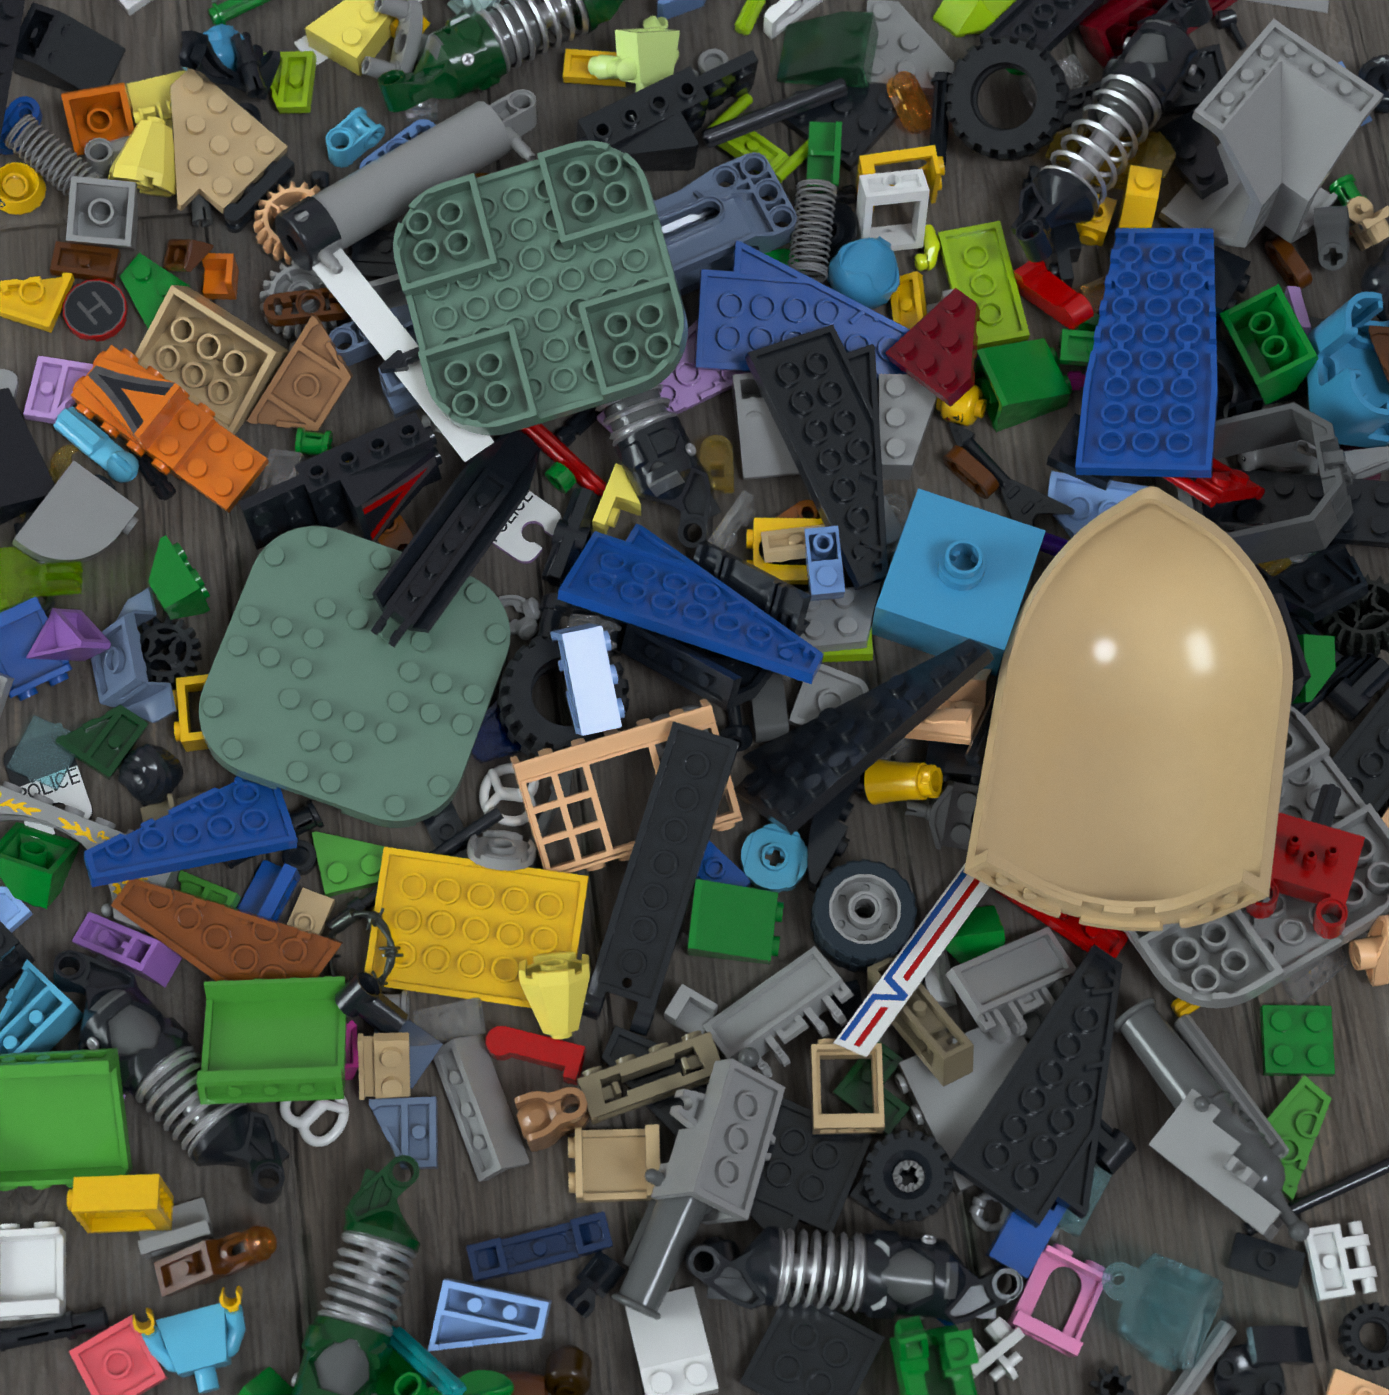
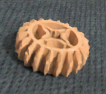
M291 181L290 188L284 189L279 184L277 187L278 193L275 194L268 191L266 194L268 201L260 200L258 204L260 210H256L254 213L256 222H254L253 228L255 233H257L258 244L263 245V250L267 255L273 253V258L277 262L285 257V262L289 266L292 259L282 246L278 235L272 231V225L275 217L280 212L304 198L311 197L320 192V188L317 185L309 190L308 184L305 181L300 187H296L295 183Z

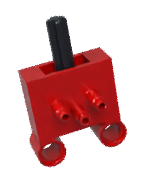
M1330 783L1321 786L1311 821L1278 813L1269 891L1270 901L1265 903L1255 902L1246 906V911L1252 917L1264 919L1271 916L1276 909L1278 895L1281 893L1318 904L1313 919V927L1319 936L1325 939H1333L1342 934L1348 917L1346 902L1365 837L1331 827L1342 793L1341 789L1336 787L1335 784ZM1327 913L1333 914L1339 921L1328 923L1322 918V915Z

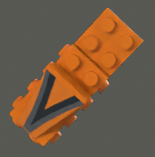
M111 345L106 351H102L94 360V367L86 376L79 378L73 387L71 397L77 404L75 410L82 413L90 421L92 418L102 424L100 426L101 429L114 439L118 436L127 442L126 446L139 457H142L144 453L153 459L151 464L167 476L171 473L179 480L182 479L230 513L268 465V459L217 423L213 418L216 414L208 406L201 402L195 405L188 400L190 395L179 385L164 379V376L153 367L149 366L145 369L137 363L139 359L128 349L123 348L120 351Z

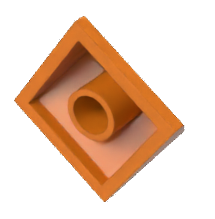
M125 83L61 93L74 152L77 153V156L85 155L84 149L86 144L94 138H104L112 141L130 136L135 128L133 109Z

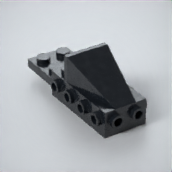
M753 50L699 76H696L691 66L579 119L577 121L576 142L599 141L608 143L612 148L624 154L625 152L628 153L643 171H690L695 168L699 146L693 133L703 126L707 109L714 110L718 108L726 99L734 95L741 97L747 94L754 85L759 60Z

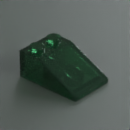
M841 11L788 24L777 82L822 85L837 78H843L847 86L869 88L879 36L874 13Z

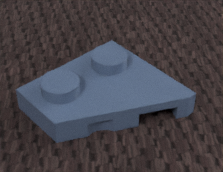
M437 1097L369 1099V1106L395 1157L408 1155L416 1160L419 1169H438ZM400 1164L403 1170H410L406 1165Z

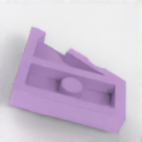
M38 356L23 413L25 419L54 424L57 416L65 408L68 409L76 404L71 397L73 387L79 378L89 373L94 367L93 364Z

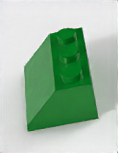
M1279 284L1220 313L1241 359L1261 397L1264 398L1265 405L1295 391L1319 359Z

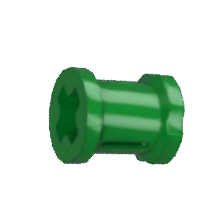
M1353 174L1337 179L1328 188L1330 194L1334 192L1338 195L1337 199L1341 206L1346 205L1352 198L1358 196L1367 198L1361 195L1354 184L1356 179Z
M299 427L295 439V455L302 456L303 453L318 455L332 449V431L327 430L325 433L306 431L304 427Z

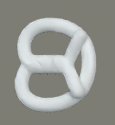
M512 763L489 769L483 778L479 789V802L485 814L494 809L501 800L523 802L519 788L503 787L499 778L502 775L514 773ZM539 780L530 782L527 787L533 806H536L534 795L538 790ZM492 785L495 793L489 798V791ZM524 811L523 814L518 816L502 814L504 818L498 823L506 826H520L529 821L526 811Z
M345 1096L344 1099H334L336 1102L316 1100L299 1117L295 1116L290 1110L292 1101H282L279 1107L284 1121L298 1128L303 1140L315 1147H324L335 1141L343 1132L349 1118V1105ZM326 1110L337 1112V1121L328 1133L323 1136H315L311 1133L309 1127Z

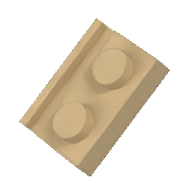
M409 1032L374 1033V1036H363V1033H358L359 1100H365V1097H375V1099L410 1098Z

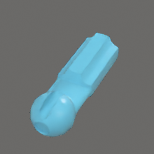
M75 407L65 408L57 416V420L53 425L54 429L107 471L113 480L125 483L137 476L139 470L137 458L132 453L121 448L82 413L77 412Z

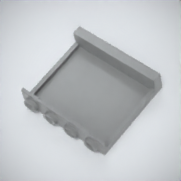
M979 1027L964 1033L974 1045L973 1072L944 1087L917 1055L898 1064L896 1069L898 1074L894 1075V1078L901 1093H908L913 1103L910 1106V1112L917 1126L923 1124L928 1137L934 1138L944 1148L950 1160L1027 1045L1024 1035L1017 1037L1011 1035V1041L999 1044L989 1031L982 1033ZM955 1038L952 1039L954 1044L958 1042ZM954 1170L953 1189L957 1196L962 1194L964 1190L975 1186V1184Z

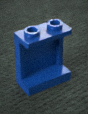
M37 596L0 613V672L14 678L9 697L18 696L20 701L37 694L36 686L48 681L52 687L68 679L67 672L73 669L69 660L26 659L48 619Z

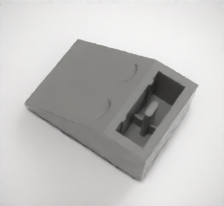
M752 373L734 374L732 377V396L743 480L800 474Z

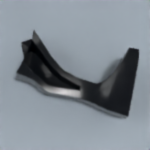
M193 30L181 31L183 46L179 55L180 66L195 71L205 81L230 85L247 94L242 74L223 65L209 41V35ZM254 44L255 55L261 60L262 67L260 71L267 88V92L261 97H258L256 90H254L255 98L265 100L277 72L281 56L280 51L269 50L264 55L262 46Z
M1225 340L1217 341V376L1224 379L1232 394L1227 418L1262 410L1264 398L1257 395L1256 385L1242 372Z

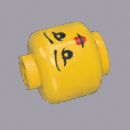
M974 385L951 407L940 398H937L936 408L941 412V416L945 421L970 426L977 418H983L987 407V400L983 399L981 388Z

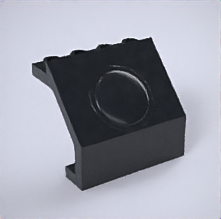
M706 540L697 544L694 563L799 637L803 634L811 623L805 620L811 595ZM627 623L620 651L725 710L755 698L774 673L773 671L667 637L642 627H637L630 623Z

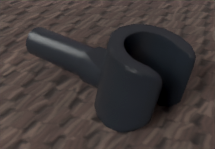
M1232 9L1218 11V15L1215 16L1217 28H1229L1240 50L1247 48L1248 46L1237 27L1236 12Z
M320 170L312 172L310 189L315 185L324 189L329 187V173Z

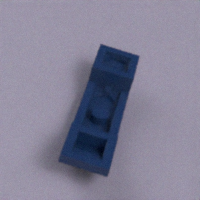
M605 1211L571 1219L569 1223L505 1239L499 1237L468 1245L466 1248L473 1279L476 1282L567 1262L611 1248L613 1244Z

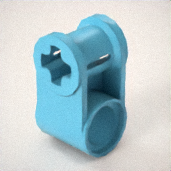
M363 107L354 109L326 135L328 159L331 164L341 168L351 165L368 149L380 142L385 134L384 126L373 122L367 116V111ZM340 145L347 146L343 149L335 148Z

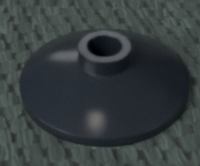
M836 201L835 205H833L835 208L834 212H832L834 214L832 219L834 223L831 226L833 230L830 232L832 237L829 239L831 241L829 246L831 250L828 253L830 255L828 262L839 252L841 246L855 241L858 231L856 213L850 206L840 201ZM825 214L824 216L831 217V214ZM828 220V221H821V222H824V223H827V224H830V223H831L829 220ZM827 227V228H821V229H824V230H827V231L830 230V228H828V227ZM828 234L821 235V236H824V237H826V238L829 237ZM821 241V243L828 244V241ZM825 247V248H817V249H821V250H824V251H827V250H828L826 247ZM824 254V255H817V256H820V257H823V258H826V257H827V255H825V254Z

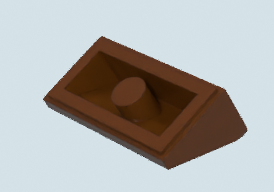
M170 239L163 268L168 272H191L212 250L214 245L194 239Z

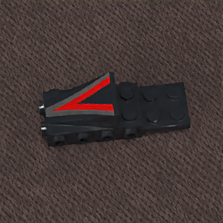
M413 412L294 465L297 476L238 501L256 549L267 546L278 536L297 528L311 526L316 523L319 526L334 528L353 519L364 539L376 542L424 486L442 479L439 465L443 464L437 448L434 446L437 444V440L431 427L424 428L416 412Z

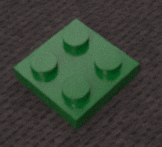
M1262 1005L1260 1007L1263 1076L1305 1075L1332 1077L1335 1075L1331 1006Z

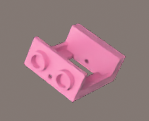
M1054 1243L1053 1247L1045 1246L1025 1282L1007 1323L1013 1329L1019 1327L1026 1336L1071 1358L1078 1356L1083 1345L1080 1339L1105 1284L1110 1283L1112 1277L1104 1273L1105 1268L1102 1265L1088 1259L1083 1263L1072 1257L1073 1251ZM1059 1267H1066L1077 1273L1080 1278L1081 1288L1061 1332L1033 1318L1031 1314L1049 1275Z

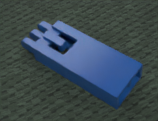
M1055 1201L1037 1228L1013 1211H1010L986 1256L1004 1267L1015 1269L1022 1278L1027 1279L1064 1215L1066 1208Z

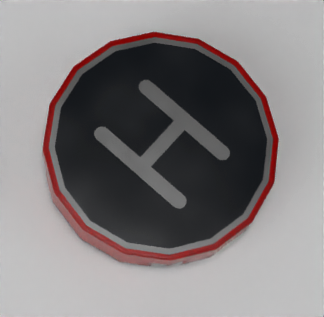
M102 279L86 280L75 285L66 295L63 303V317L69 330L79 339L86 341L87 339L95 340L96 342L105 341L116 336L127 320L128 304L121 289L112 282Z

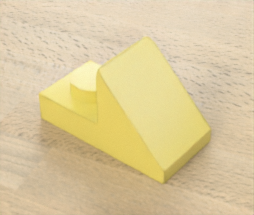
M615 464L593 517V533L597 531L607 534L609 526L614 528L620 515V509L641 516L640 501L623 466L620 464Z

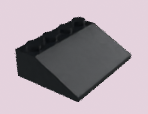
M9 388L0 389V525L38 507L55 485Z

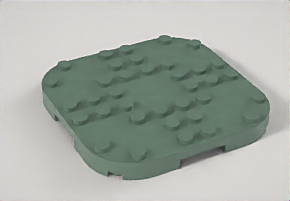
M599 141L569 143L537 153L538 159L478 178L472 173L437 184L418 195L408 205L410 209L402 222H398L394 234L393 254L401 288L407 299L419 347L418 355L425 382L432 399L442 413L460 428L481 435H502L646 392L664 381L673 372L682 358L687 343L688 322L650 185L639 164L628 153L625 152L624 154L612 148L608 143Z
M307 526L288 531L275 538L261 551L250 571L201 693L199 720L202 736L215 760L226 770L238 777L277 790L278 787L339 808L343 814L381 827L405 828L415 826L416 823L441 813L453 800L461 785L473 747L508 657L510 624L504 606L489 587L474 577L469 576L429 633L407 629L394 648L388 644L389 638L401 624L390 617L381 633L375 635L371 632V629L383 613L372 593L402 552L331 527Z

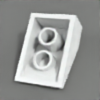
M694 1286L667 1292L658 1310L661 1315L659 1320L625 1306L645 1395H710L718 1393L719 1387Z

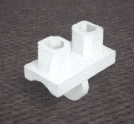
M998 1317L984 1329L996 1344L995 1347L986 1353L974 1338L979 1363L971 1365L973 1377L975 1378L993 1362H996L998 1366L989 1373L993 1381L996 1382L1003 1375L1014 1381L1019 1377L1014 1366L1023 1359L1017 1351L1008 1358L1003 1354L1017 1344L1025 1334L1019 1327L1014 1330L1004 1319Z

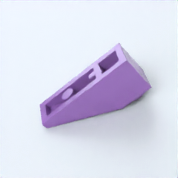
M88 912L72 940L76 945L96 955L102 954L108 961L162 987L167 986L182 959L179 954L161 941L91 912Z

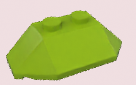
M943 0L934 14L933 20L956 38L964 37L966 34H980L1016 0Z

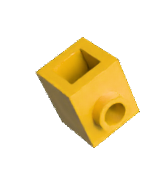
M1106 197L1091 221L1085 224H1076L1082 244L1103 246L1117 200Z

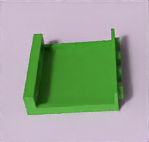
M345 976L205 981L206 1011L201 1071H197V1088L200 1104L344 1099L347 1015L337 1006L335 995L346 985Z
M118 1048L0 1054V1191L13 1190L18 1186H32L33 1189L40 1190L49 1188L52 1185L66 1184L68 1188H73L74 1177L117 1176L130 1173L132 1170V1160Z

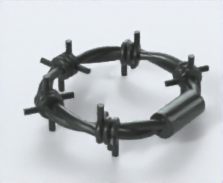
M350 908L330 923L332 930L327 937L335 939L336 934H340L359 920V917L367 919L366 930H369L371 925L378 927L387 939V947H379V950H385V954H382V957L387 958L383 974L379 978H377L374 971L371 973L381 989H383L384 985L388 984L385 980L394 967L395 957H403L404 954L398 953L401 947L395 946L390 929L383 920L384 908H381L379 913L377 911H356ZM335 953L327 965L331 976L341 977L333 966V958H341V955ZM351 974L349 980L345 978L346 984L354 978V975Z

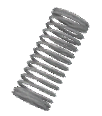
M31 114L20 119L6 137L5 146L13 149V153L19 154V158L24 159L25 163H30V167L35 168L37 173L41 172V176L46 177V181L52 182V186H57L58 191H63V195L68 196V199L70 190L69 193H65V190L70 187L71 176H74L83 165L85 166L78 176L82 177L89 171L86 177L104 179V176L99 171L93 172V166L87 167V161L82 163V157L76 158L77 153H71L72 150L70 147L66 148V143L60 144V138L55 139L54 133L49 135L50 130H44L43 124L38 125L39 120ZM29 121V124L22 130L19 136L11 142L20 128ZM41 127L36 137L24 148L29 138ZM47 132L42 141L29 153L35 142ZM52 137L48 145L35 157L41 146ZM57 142L53 150L41 161L47 150ZM62 147L59 154L54 158V160L47 165L48 161L54 155V153ZM68 151L67 155L60 162V164L52 170V168L57 163V161L62 157V155ZM74 156L67 167L58 174L63 165ZM37 160L36 165H32V162ZM79 160L73 171L64 178L69 169ZM59 178L58 183L55 184L54 181Z
M806 179L798 182L796 185L797 192L795 194L794 210L796 215L799 216L797 217L798 223L795 224L797 230L791 234L788 265L806 275H824L821 277H810L821 283L828 278L827 266L829 265L828 259L830 257L828 253L831 250L829 247L831 241L829 239L832 237L830 233L833 230L831 226L834 223L832 220L834 214L832 212L835 210L833 205L836 203L834 199L837 196V188L834 184L825 180ZM805 185H820V186H825V187H827V188H824V187H806V188H802V189H801L800 187H801V186H805ZM806 190H824L830 193L817 194L807 192ZM805 197L810 200L802 201L801 198ZM805 204L810 207L802 208L800 205ZM800 211H805V212L811 213V214H803V215H802V214H800L799 212H800ZM825 214H831V217H827V216H824V215H825ZM799 218H805L807 220L812 221H800ZM828 220H829L831 223H830V224H827V223H824V222H821V221H828ZM801 224H802V225L808 226V227H806V228H800V227H798V225H801ZM827 227L830 228L829 231L824 230V229H821V228H827ZM802 231V232L808 233V234L800 235V234H798L797 232ZM828 234L829 237L826 238V237L821 236V235ZM802 238V239H804V240H809V241H801V242H800V241H797L796 239ZM821 241H828V244L821 243ZM796 245H802L809 248H797ZM825 247H826L828 250H827V251H824V250L817 249V248H825ZM795 252H802L810 255H797L795 254ZM824 254L827 255L826 258L817 256V255H824ZM798 258H799V259L806 260V261H804V262H797V261H795L794 259H798ZM822 261H825V262H826V264H824V265H823V264H820V263H817V262H822ZM799 269H803V270H813V271H817V272H807V271H802V270H799Z

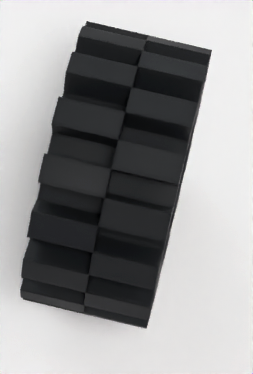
M1374 1302L1360 1305L1350 1311L1342 1319L1343 1324L1339 1326L1338 1332L1341 1333V1337L1338 1338L1339 1345L1342 1344L1344 1348L1341 1352L1344 1357L1347 1355L1350 1357L1351 1360L1349 1362L1351 1364L1360 1365V1369L1376 1371L1389 1366V1306L1387 1305L1379 1306L1380 1303ZM1366 1323H1375L1384 1330L1386 1341L1380 1350H1369L1362 1344L1360 1330Z

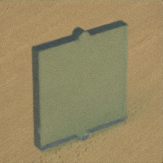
M34 715L7 768L28 777L31 783L37 781L58 790L75 757L57 746L55 740L59 736L66 735L72 731L63 728L61 723L55 725Z

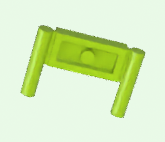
M748 93L741 96L708 128L738 117L753 103L752 96ZM756 131L718 145L735 158L752 152L764 155L780 184L808 157V140L789 157L787 153Z

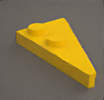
M62 273V277L41 279L40 276L29 277L26 280L11 279L0 281V317L52 333L63 308L66 295L70 292L74 283L73 274Z

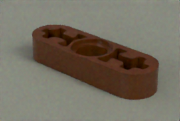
M328 288L275 293L268 296L263 304L267 321L277 327L307 324L312 315H316L321 322L351 318L345 309L340 307L338 300ZM325 299H329L331 310H327ZM308 300H316L320 303V308L314 313L305 312L302 306ZM293 302H296L298 314L293 313ZM276 305H282L281 315L275 314Z

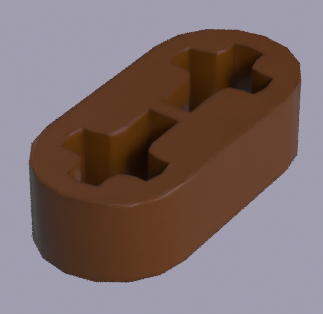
M1279 235L1265 243V251L1268 258L1288 286L1300 287V290L1312 284L1311 272L1292 244Z
M955 445L944 455L943 461L947 468L980 497L988 499L999 488V482L995 476L962 447Z

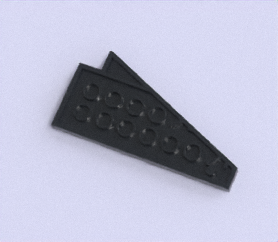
M832 324L748 352L745 356L747 365L825 527L838 526L842 563L855 590L885 580L888 574L874 345L871 344L846 352Z
M615 1026L603 1052L602 1060L608 1067L616 1065L615 1061L626 1055L635 1054L637 1058L649 1054L648 1049L658 1043ZM681 1058L675 1060V1065L624 1082V1084L631 1090L681 1072V1075L684 1076L680 1065ZM701 1068L696 1069V1070H693V1071H691L690 1073H693V1072H696V1071H698V1070H701ZM708 1084L691 1090L705 1094ZM671 1096L646 1105L675 1138L679 1129H686L682 1123L670 1114L671 1106L681 1105L684 1108V1102L681 1098ZM782 1098L773 1130V1135L776 1137L775 1144L769 1145L767 1153H772L771 1158L764 1162L749 1216L762 1230L767 1226H777V1228L781 1227L786 1233L790 1227L795 1231L798 1222H802L825 1233H828L830 1230L833 1232L873 1136L869 1134H812L811 1109Z

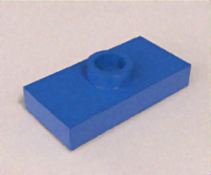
M708 842L697 878L749 887L752 883L745 873L712 842Z

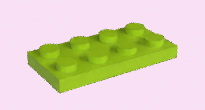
M996 221L938 232L940 252L950 289L957 288L975 301L980 309V317L976 328L978 336L977 350L1029 340L1030 333L1001 222Z

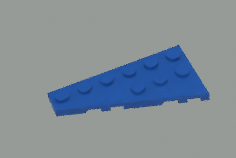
M237 776L234 778L233 783L220 789L214 787L170 809L168 815L155 821L151 818L141 823V828L127 835H116L84 851V861L91 886L97 887L297 848L298 839L281 788L278 787L277 790Z

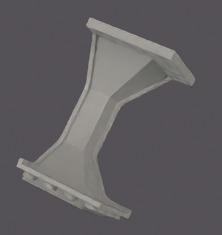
M1273 18L1195 109L1192 116L1194 120L1213 132L1221 143L1217 146V149L1228 175L1229 184L1203 200L1185 184L1170 203L1160 211L1159 218L1173 228H1212L1214 230V245L1246 248L1264 225L1290 244L1315 229L1314 208L1331 207L1336 202L1338 195L1334 192L1332 194L1328 193L1321 186L1362 123L1380 103L1384 94Z

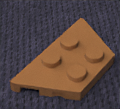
M316 315L311 316L247 419L249 423L276 425V427L284 428L304 427L308 431H319L351 381L353 374L344 359L337 354L335 344Z

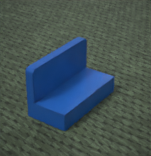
M263 860L237 909L278 921L301 878L297 868L284 863L283 867H280L270 861Z

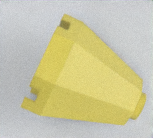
M147 116L146 120H140L110 167L108 179L136 182L139 192L147 195L161 197L175 195L176 173L172 129L165 125V120Z
M568 951L539 954L533 957L534 964L528 966L527 959L520 961L518 969L520 985L543 1033L551 1035L553 1039L571 1037L572 1032L577 1031L580 1025L590 979L589 955L582 954V960L576 959L575 952Z

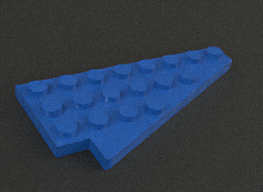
M735 241L733 271L700 270L694 368L751 372L745 360L748 352L833 324L846 352L871 344L874 345L878 381L879 374H906L889 361L885 352L910 329L741 241Z
M637 523L626 541L594 531L558 590V600L812 684L822 664L824 654Z

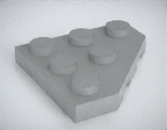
M868 0L858 86L885 83L894 91L933 95L934 86L930 82L934 78V73L949 72L953 74L955 63L899 2Z

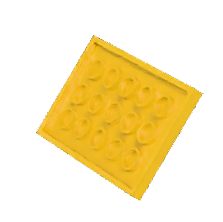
M384 847L374 911L379 913L381 908L385 909L382 914L383 920L390 929L395 946L401 947L398 953L404 954L403 957H395L394 967L385 980L388 984L384 985V987L531 1008L520 985L519 962L527 959L528 966L534 964L533 957L539 954L568 951L575 952L577 959L589 876L529 867L514 871L495 870L480 866L467 858ZM372 925L365 972L372 975L371 972L374 971L377 978H379L383 974L387 958L382 957V954H385V950H379V947H387V939L378 927Z

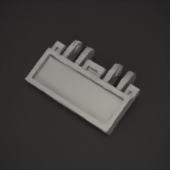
M1048 926L951 968L945 975L982 1033L989 1031L994 1036V1039L1001 1044L1011 1041V1035L1017 1037L1026 1034L1025 1032L1028 1027L1022 1015L1037 1009L1043 1017L1046 1016L1075 972L1076 967Z
M814 946L702 1026L706 1033H711L714 1043L726 1059L733 1058L739 1062L738 1057L742 1049L746 1047L754 1048L759 1054V1061L756 1067L764 1076L770 1078L773 1076L772 1069L761 1058L764 1054L771 1050L778 1062L784 1067L791 1063L788 1056L773 1037L778 1035L784 1044L791 1041L809 1028L802 1018L805 1015L816 1031L825 1039L830 1033L826 1024L819 1019V1015L828 1010L840 1026L848 1022L842 1011L831 999V996L835 995L840 1003L843 1004L854 995L839 974Z

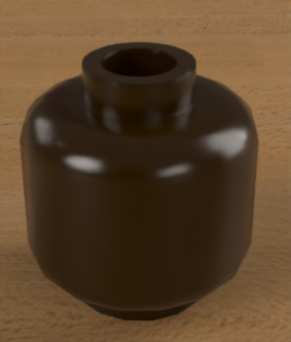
M565 1345L551 1352L546 1360L545 1387L551 1395L587 1394L591 1387L592 1360L589 1355L573 1345Z

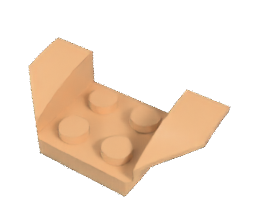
M982 669L904 738L970 745L985 711L986 682L991 674V669Z

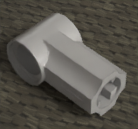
M129 136L112 141L104 138L90 140L84 149L88 167L93 166V172L99 171L104 176V179H107L110 167Z

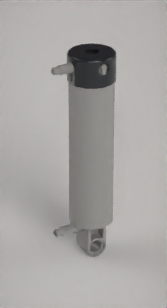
M518 89L490 105L477 101L315 195L308 196L283 210L275 217V228L282 246L294 263L303 270L311 271L313 266L322 262L329 270H332L335 274H340L343 271V266L333 255L334 252L340 248L342 250L346 249L406 214L410 209L408 205L425 190L452 179L472 173L475 174L507 155L511 149H514L528 162L533 161L535 154L522 140L521 136L531 131L537 124L536 96L529 90Z

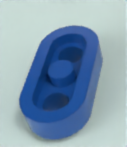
M27 96L19 97L12 101L6 109L0 138L1 154H14L13 149L5 146L4 141L11 129L24 115H33V117L39 120L38 125L40 124L42 111L35 99ZM29 121L20 128L11 142L19 136L22 130L29 124Z

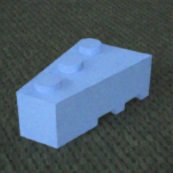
M590 623L550 631L552 642L558 641L561 660H558L560 672L564 671L568 690L565 693L576 734L583 736L622 727L621 718L625 717V711L621 698H616L614 685L618 684V675L615 665H610L607 651H611L612 646L608 631H603L601 625Z
M450 1278L443 1279L428 1351L540 1339L545 1335L552 1300Z

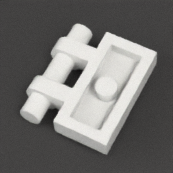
M1361 1221L1347 1223L1350 1233L1349 1237H1342L1340 1224L1309 1228V1236L1304 1242L1317 1301L1355 1295L1352 1281L1361 1282L1363 1294L1377 1292L1374 1279L1378 1277L1376 1267L1371 1266L1367 1248L1370 1245L1368 1234H1364ZM1345 1249H1353L1357 1268L1349 1269Z

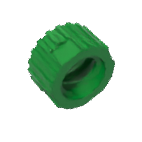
M555 462L545 472L546 479L561 493H567L577 482L573 473L560 462Z

